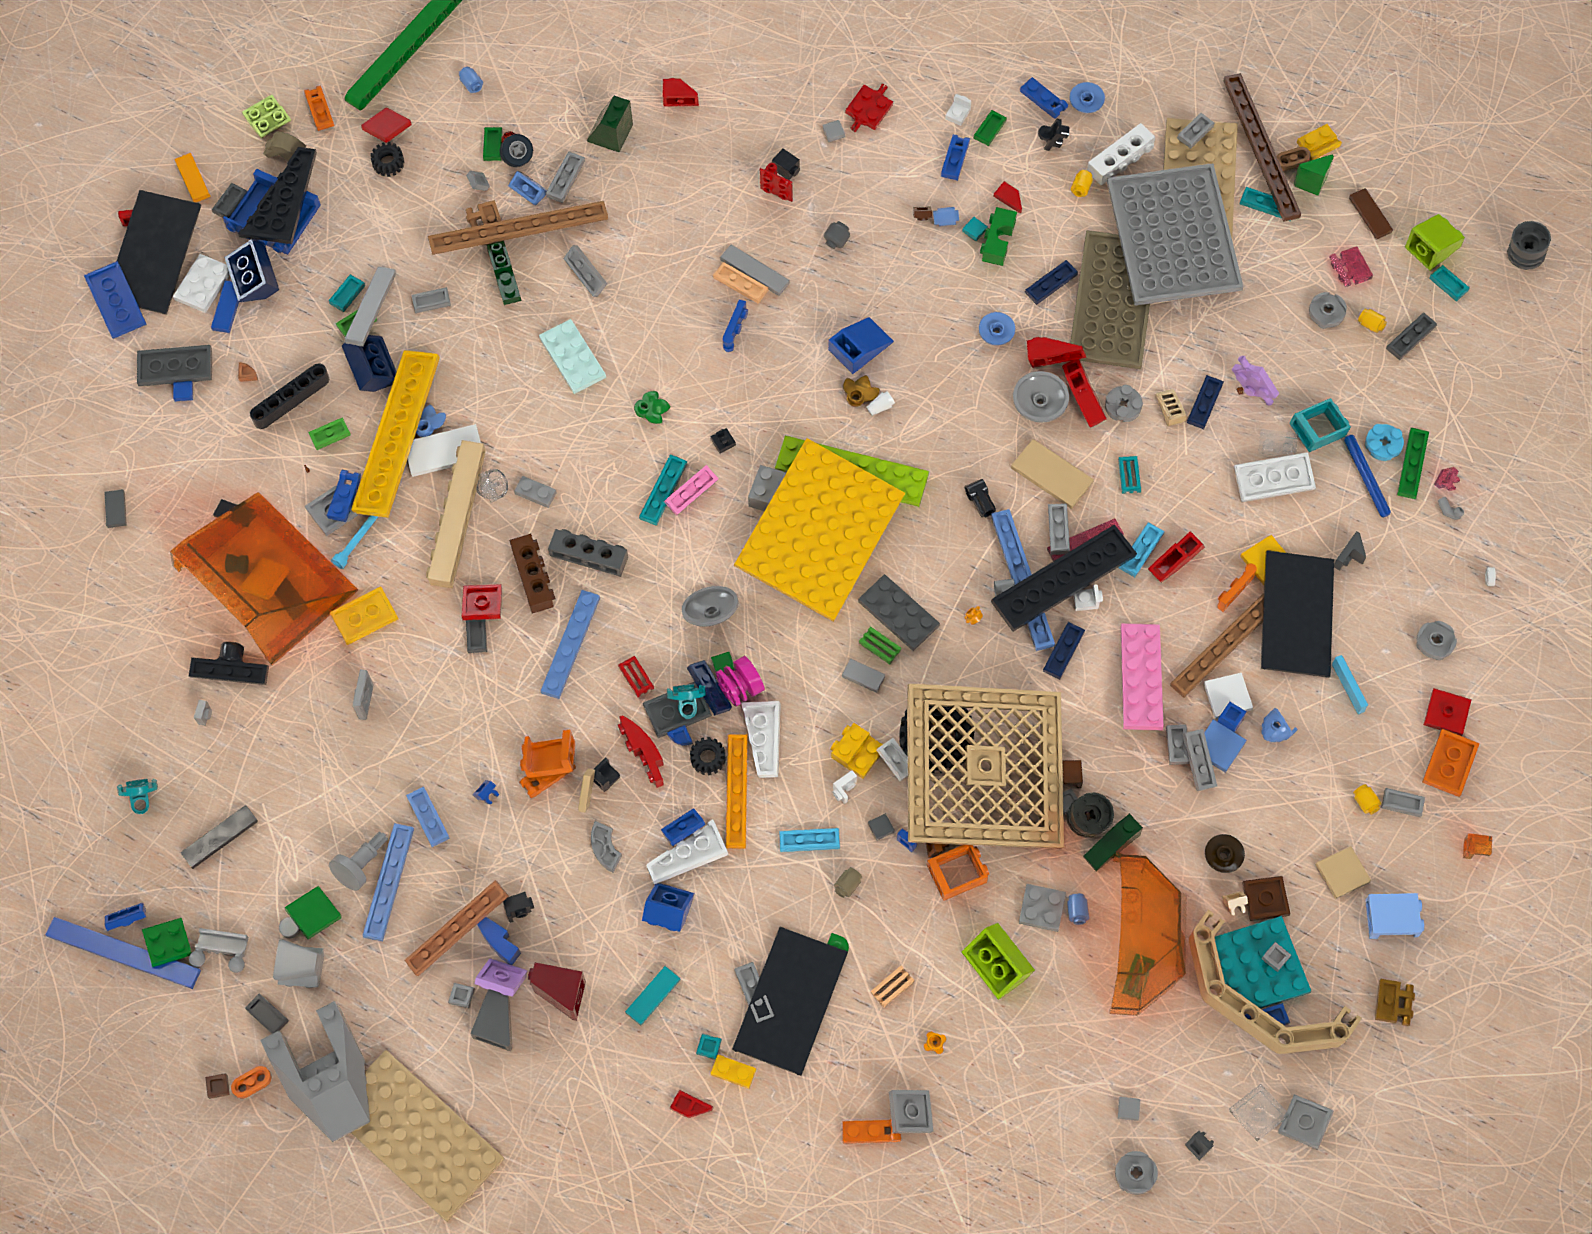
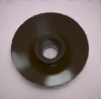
M1216 835L1208 841L1205 847L1207 863L1211 868L1221 873L1236 871L1240 868L1245 858L1243 845L1237 838L1231 835ZM1225 853L1227 858H1221L1220 854Z

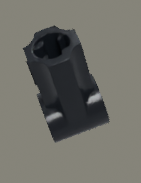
M983 479L964 486L968 499L973 501L981 518L989 517L992 513L996 512V508L989 496L987 485Z

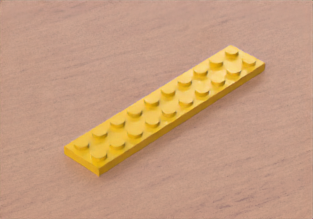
M403 351L351 509L352 512L389 518L440 359L438 354Z

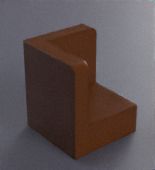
M1062 760L1063 784H1077V788H1082L1081 760Z

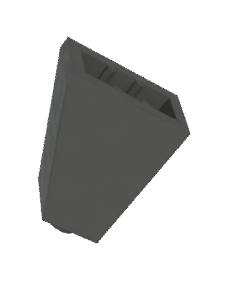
M488 989L470 1033L473 1039L511 1052V1010L508 995Z

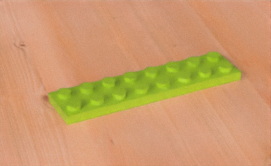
M785 435L775 469L787 473L805 440ZM819 444L903 491L905 495L901 503L920 506L929 471Z

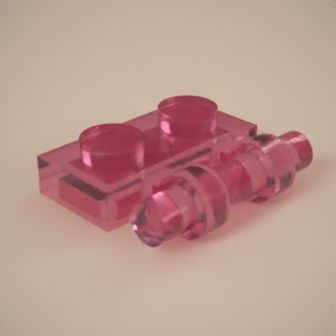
M1358 246L1342 251L1340 253L1341 259L1335 253L1329 256L1332 268L1336 269L1340 282H1343L1345 287L1352 284L1351 279H1353L1355 285L1372 279L1373 274Z

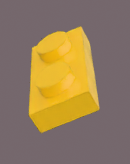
M717 1055L711 1075L749 1089L756 1073V1068Z

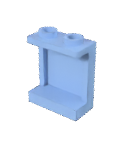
M1418 893L1369 894L1366 898L1369 939H1378L1380 935H1414V937H1419L1422 931H1424V920L1420 918L1422 902L1418 900Z

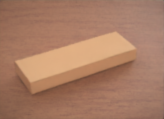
M725 262L713 274L714 279L758 304L768 292L767 286Z

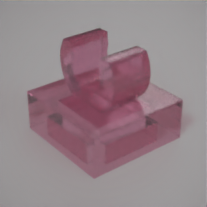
M1455 467L1442 469L1434 485L1439 489L1446 487L1449 491L1456 490L1453 483L1460 482L1459 477H1457L1459 471Z

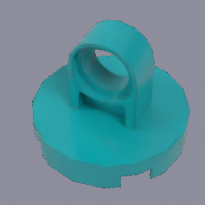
M694 684L673 686V691L667 688V698L677 700L678 711L681 716L686 719L694 717L697 713L696 698L706 695L705 686L699 685V688H694ZM684 705H692L693 710L690 714L682 712Z
M148 779L126 782L125 787H122L121 784L117 786L118 795L129 796L131 808L137 814H143L148 811V793L158 789L156 779H152V782L149 783ZM139 799L146 802V806L142 810H138L134 806V803Z

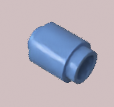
M464 67L459 72L460 81L470 93H476L482 89L483 81L474 69Z
M955 207L937 208L936 211H933L934 225H956V221H959V211L955 210Z
M1080 893L1070 895L1067 901L1069 921L1074 922L1075 925H1083L1089 920L1087 899L1084 894Z

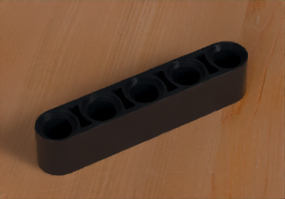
M320 363L314 364L253 407L250 411V417L255 427L258 429L267 428L326 386L330 380L326 367Z

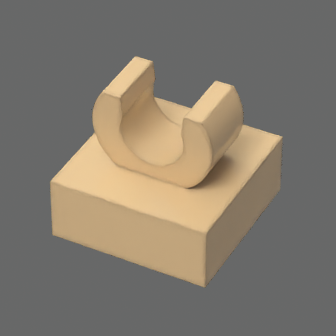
M1240 891L1222 896L1223 904L1228 907L1230 914L1235 915L1234 909L1237 906L1240 907L1242 913H1245L1246 908L1244 905L1248 904V899L1243 892Z

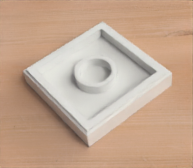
M1242 673L1204 681V687L1215 719L1219 718L1229 701L1245 711L1253 710Z

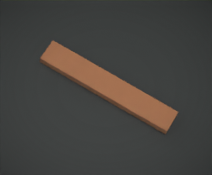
M493 881L404 961L413 973L419 976L508 898L509 895L498 881Z

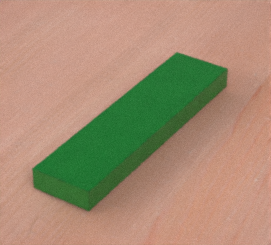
M1412 427L1409 430L1397 491L1398 496L1416 499L1429 431Z

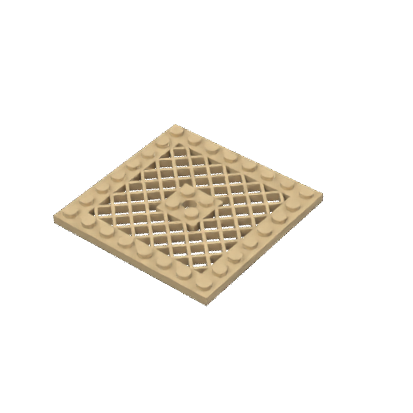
M908 684V842L1064 848L1061 692ZM943 707L953 708L947 713V711ZM962 708L972 709L968 713H966ZM935 709L944 716L939 721L931 715ZM981 709L991 710L987 714H985ZM954 710L963 717L958 722L950 716ZM1000 710L1010 711L1006 715H1004ZM973 711L982 718L977 724L969 717ZM1019 711L1029 712L1023 717ZM992 712L1001 719L997 724H994L988 718ZM1011 713L1019 719L1015 725L1007 719ZM1030 714L1038 720L1034 726L1026 720ZM945 719L953 726L948 732L941 725ZM929 720H930V722L934 725L930 730H929ZM964 720L972 727L967 733L960 726ZM983 721L991 728L986 734L979 727ZM1002 722L1010 729L1005 735L998 728ZM1021 723L1029 730L1024 736L1017 729ZM1039 725H1040L1041 735H1040L1039 732L1036 730V728H1037ZM936 728L944 735L939 741L931 734ZM955 729L963 736L958 742L950 735ZM974 730L982 737L977 743L969 736ZM993 731L1001 738L996 744L988 737ZM1012 732L1020 739L1015 745L1007 738ZM1031 733L1039 740L1034 746L1026 739ZM946 738L953 745L949 751L941 745ZM966 739L970 745H966L964 750L960 744ZM929 740L934 744V746L930 750ZM985 740L989 746L979 745ZM1003 741L1010 748L1006 754L1005 747H998ZM1022 742L1029 749L1025 755L1017 748ZM1040 744H1041V754H1040L1039 751L1036 749ZM936 747L944 755L939 761L931 754ZM955 749L963 755L958 762L950 754ZM1012 752L1020 758L1016 764L1008 758ZM1031 753L1039 759L1035 765L1027 759ZM945 758L954 765L949 771L941 764ZM929 759L935 764V765L932 766L930 769H929ZM963 760H965V769L960 765ZM982 761L989 763V771H984L981 768ZM1022 762L1030 769L1025 775L1018 769ZM1006 764L1011 768L1007 773ZM1040 764H1041V773H1040V772L1038 771V769L1036 768V767H1038ZM936 767L944 774L939 780L931 773ZM955 768L963 775L959 781L950 774ZM1013 771L1021 778L1016 784L1008 777ZM1031 772L1039 778L1035 784L1027 778ZM946 777L953 784L949 790L941 784ZM929 779L934 783V785L930 789ZM964 779L965 786H973L968 791H966L960 784ZM1022 781L1030 788L1025 794L1017 787ZM1007 783L1011 788L1005 793L1000 787H1005ZM1040 783L1042 793L1036 788ZM981 786L992 788L986 792ZM936 787L944 793L939 800L931 793ZM955 788L963 794L958 801L951 794ZM974 789L982 795L978 801L970 795ZM994 789L1001 796L997 802L989 796ZM1013 790L1020 797L1016 803L1008 796ZM1032 791L1039 798L1035 804L1027 797ZM946 797L954 804L949 810L941 803ZM929 798L935 803L930 809ZM965 798L973 805L968 811L960 804ZM984 799L992 806L987 812L979 805ZM1003 800L1011 806L1006 813L999 806ZM1022 801L1030 807L1026 813L1018 807ZM1041 802H1042V812L1037 808V806H1038ZM936 807L944 813L939 820L932 813ZM956 807L963 814L959 820L951 814ZM975 808L983 815L978 821L970 814ZM994 809L1002 816L997 822L989 815ZM1013 810L1021 817L1016 823L1008 816ZM1032 811L1040 818L1035 824L1027 817ZM948 817L952 823H942V821ZM965 818H967L972 824H965L961 822ZM986 819L991 825L980 823ZM1005 819L1009 825L999 824ZM1024 820L1029 826L1018 825Z

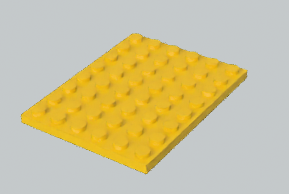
M806 438L734 566L834 622L905 493Z

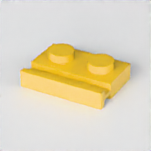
M1328 124L1297 139V144L1300 147H1305L1310 151V161L1340 147L1342 143L1337 139L1336 134Z

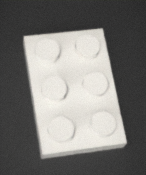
M199 254L173 295L174 300L206 313L230 275L227 265Z

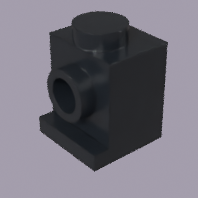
M526 892L509 896L503 901L510 923L514 922V917L523 918L532 912L531 909H534L532 898H527Z

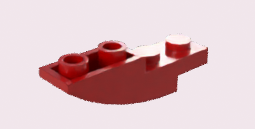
M1080 359L1072 360L1062 365L1068 384L1089 427L1091 428L1107 420Z
M623 715L619 716L620 724H618L621 735H626L627 741H625L628 751H632L635 757L639 756L643 766L647 765L649 772L646 773L650 783L654 782L656 788L663 786V778L658 767L663 766L664 763L656 745L646 732L632 720Z

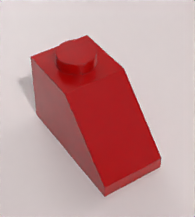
M663 79L664 107L699 106L698 93L682 79Z

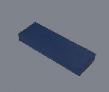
M1065 260L1025 289V293L1037 305L1076 277L1078 271Z
M1206 375L1187 424L1205 429L1224 381Z
M1070 622L1067 623L1043 669L1044 673L1059 680L1061 679L1085 633V629Z
M703 660L690 664L687 670L698 688L699 685L705 686L706 695L703 697L714 716L730 711L732 705L721 691L719 683L706 661Z

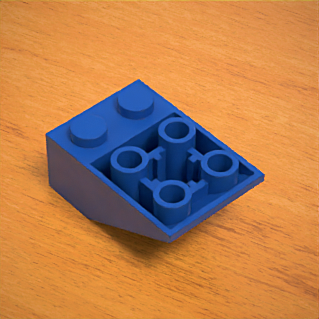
M868 317L841 329L828 340V350L854 374L894 341Z

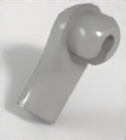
M1446 497L1438 500L1444 516L1458 520L1464 515V510L1461 507H1450Z

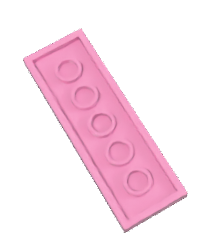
M1121 623L1123 729L1163 730L1160 625Z

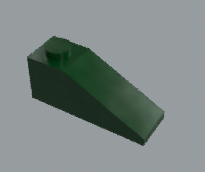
M1129 813L1109 830L1083 858L1097 872L1141 835L1143 827Z

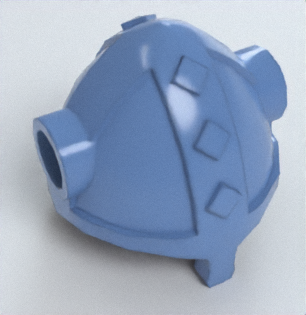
M1274 708L1265 716L1261 734L1266 741L1281 742L1289 739L1298 729L1295 727L1291 731L1279 710Z

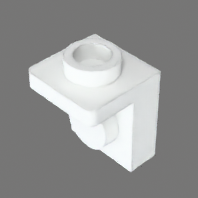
M956 94L952 106L945 115V119L961 126L971 111V100Z
M1097 584L1093 585V589L1081 590L1073 595L1076 611L1099 609V604L1103 601L1102 591L1098 590Z
M853 770L833 783V795L844 804L848 802V796L844 791H850L857 782V775Z

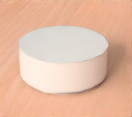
M1487 567L1485 583L1487 586H1495V567Z

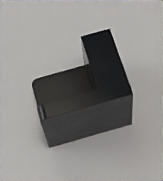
M604 758L594 768L593 782L604 792L620 778V774L610 765L607 758Z

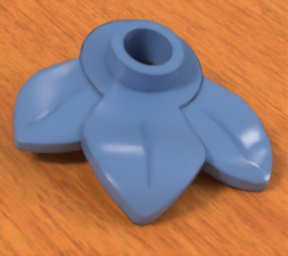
M428 405L422 412L416 431L417 435L420 437L430 436L435 429L440 428L444 424L446 414H436L432 405Z

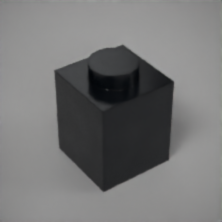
M784 148L772 159V163L777 165V173L788 180L793 176L795 177L800 171V159Z

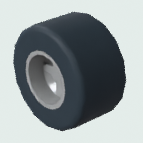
M521 134L510 135L502 142L500 147L502 160L511 167H521L528 163L534 151L531 141Z

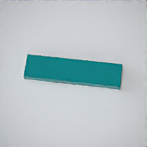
M671 454L669 455L639 516L640 520L657 526L667 506L664 501L673 494L687 466L686 460Z

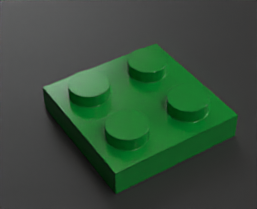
M182 917L142 929L152 967L188 957L192 953Z

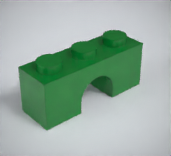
M996 207L995 213H991L989 219L991 226L990 229H986L984 239L987 240L986 243H982L980 254H983V262L1000 266L1004 265L1008 242L999 239L998 236H1012L1017 218L1016 211Z

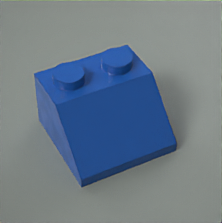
M661 883L655 884L646 899L642 921L648 922V924L653 926L665 927L670 931L680 932L686 922L695 893Z

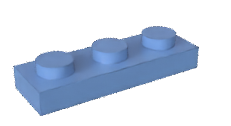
M422 787L407 794L406 796L431 846L434 847L450 839L425 788Z

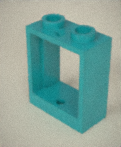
M1331 398L1295 413L1289 423L1309 453L1346 437L1351 428L1349 421L1344 418L1339 407ZM1324 413L1336 431L1319 438L1307 420Z

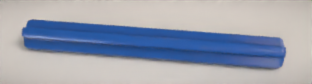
M1346 436L1344 442L1382 518L1389 516L1391 510L1355 436Z

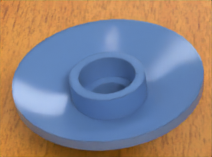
M1083 82L1077 84L1070 92L1071 105L1083 113L1098 111L1105 101L1103 90L1094 83Z
M989 313L980 321L979 334L989 344L1003 345L1014 337L1015 323L1011 317L1004 313Z

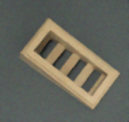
M1174 389L1156 393L1167 426L1186 421L1185 410ZM1171 395L1170 398H1166V399H1163V398H1162V397H1164V396ZM1170 401H1173V402H1174V403H1170V404H1167V405L1165 404L1166 402H1170Z

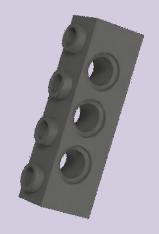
M555 529L548 547L551 557L619 577L622 576L628 560L627 549L623 546H613L603 540L596 541L583 534H572L566 529ZM570 544H574V545H575L573 548H568V547H567V546L570 545ZM588 549L593 550L591 553H585ZM606 554L611 555V557L607 559L603 558V556Z

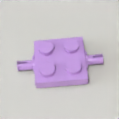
M1240 356L1238 361L1241 365L1235 364L1232 371L1244 388V392L1248 396L1261 397L1266 405H1272L1274 402L1272 398L1275 399L1279 392L1263 367L1251 365L1245 356Z

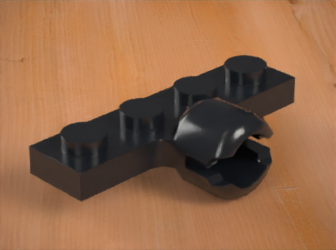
M228 641L221 644L218 659L191 657L189 677L266 685L269 666L244 663V646L237 642Z

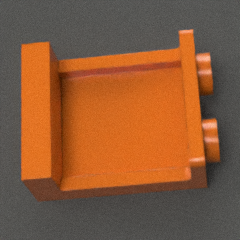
M563 730L562 739L533 743L529 736L525 737L524 744H522L523 759L520 760L521 770L525 771L527 778L573 772L576 742L571 730Z

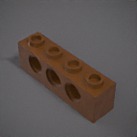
M528 534L509 540L532 614L553 608L552 600L556 598L553 589H549L547 585L550 583L548 573H543L542 570L545 564L543 557L537 554V551L540 550L537 539L533 540L532 535ZM526 555H532L531 558H524ZM532 571H537L535 575L529 574ZM538 587L543 588L539 592L534 591Z

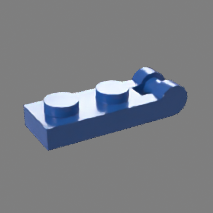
M1033 77L1020 87L1021 93L1054 119L1060 115L1061 111H1065L1068 108L1065 100L1059 99Z
M952 135L941 171V177L958 181L970 144V138H960L958 135Z
M739 299L723 335V349L726 352L733 351L734 338L736 334H740L742 320L747 318L748 309L744 300Z
M341 470L339 481L327 513L328 519L341 522L347 521L361 480V473L354 472L353 474L349 473L348 470ZM347 480L352 481L351 485L346 484Z

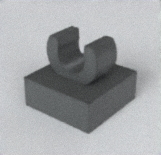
M1200 1131L1195 1133L1185 1144L1199 1161L1214 1146V1141H1209L1204 1136L1206 1133Z

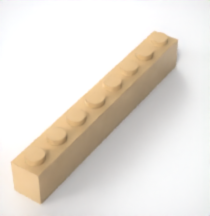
M462 440L461 446L457 447L456 457L458 458L457 462L452 466L453 478L448 482L449 494L448 498L445 497L443 508L445 510L444 514L440 515V530L436 532L435 549H432L430 560H432L431 566L426 571V578H428L430 585L453 589L486 454L483 443Z

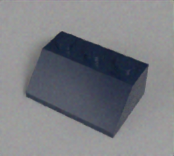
M251 239L224 257L239 302L267 299L279 291L278 283L264 245Z
M368 335L364 346L346 343L342 345L360 391L376 392L393 385L397 371L382 336Z

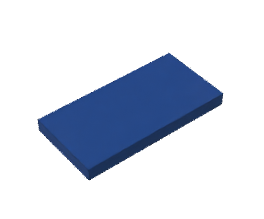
M118 261L84 275L113 339L147 325Z

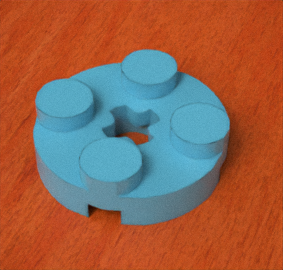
M1387 424L1374 425L1365 439V447L1371 452L1370 455L1381 461H1389L1397 457L1404 446L1402 431ZM1385 439L1389 443H1387L1386 446L1382 445L1383 443L1380 440Z

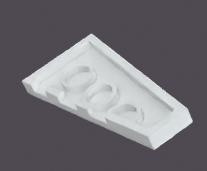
M780 701L742 702L757 775L759 778L778 777Z
M713 819L707 823V826L695 831L691 837L685 841H680L672 850H667L646 865L654 885L728 855Z

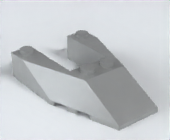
M335 1001L316 1010L334 1051L300 1069L286 1038L279 1030L261 1039L265 1052L289 1099L332 1142L370 1122L366 1091L367 1080L364 1068L365 1059L341 1008Z

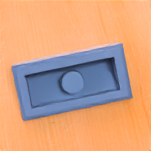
M519 171L515 173L508 185L534 205H537L546 196L547 192L544 187Z

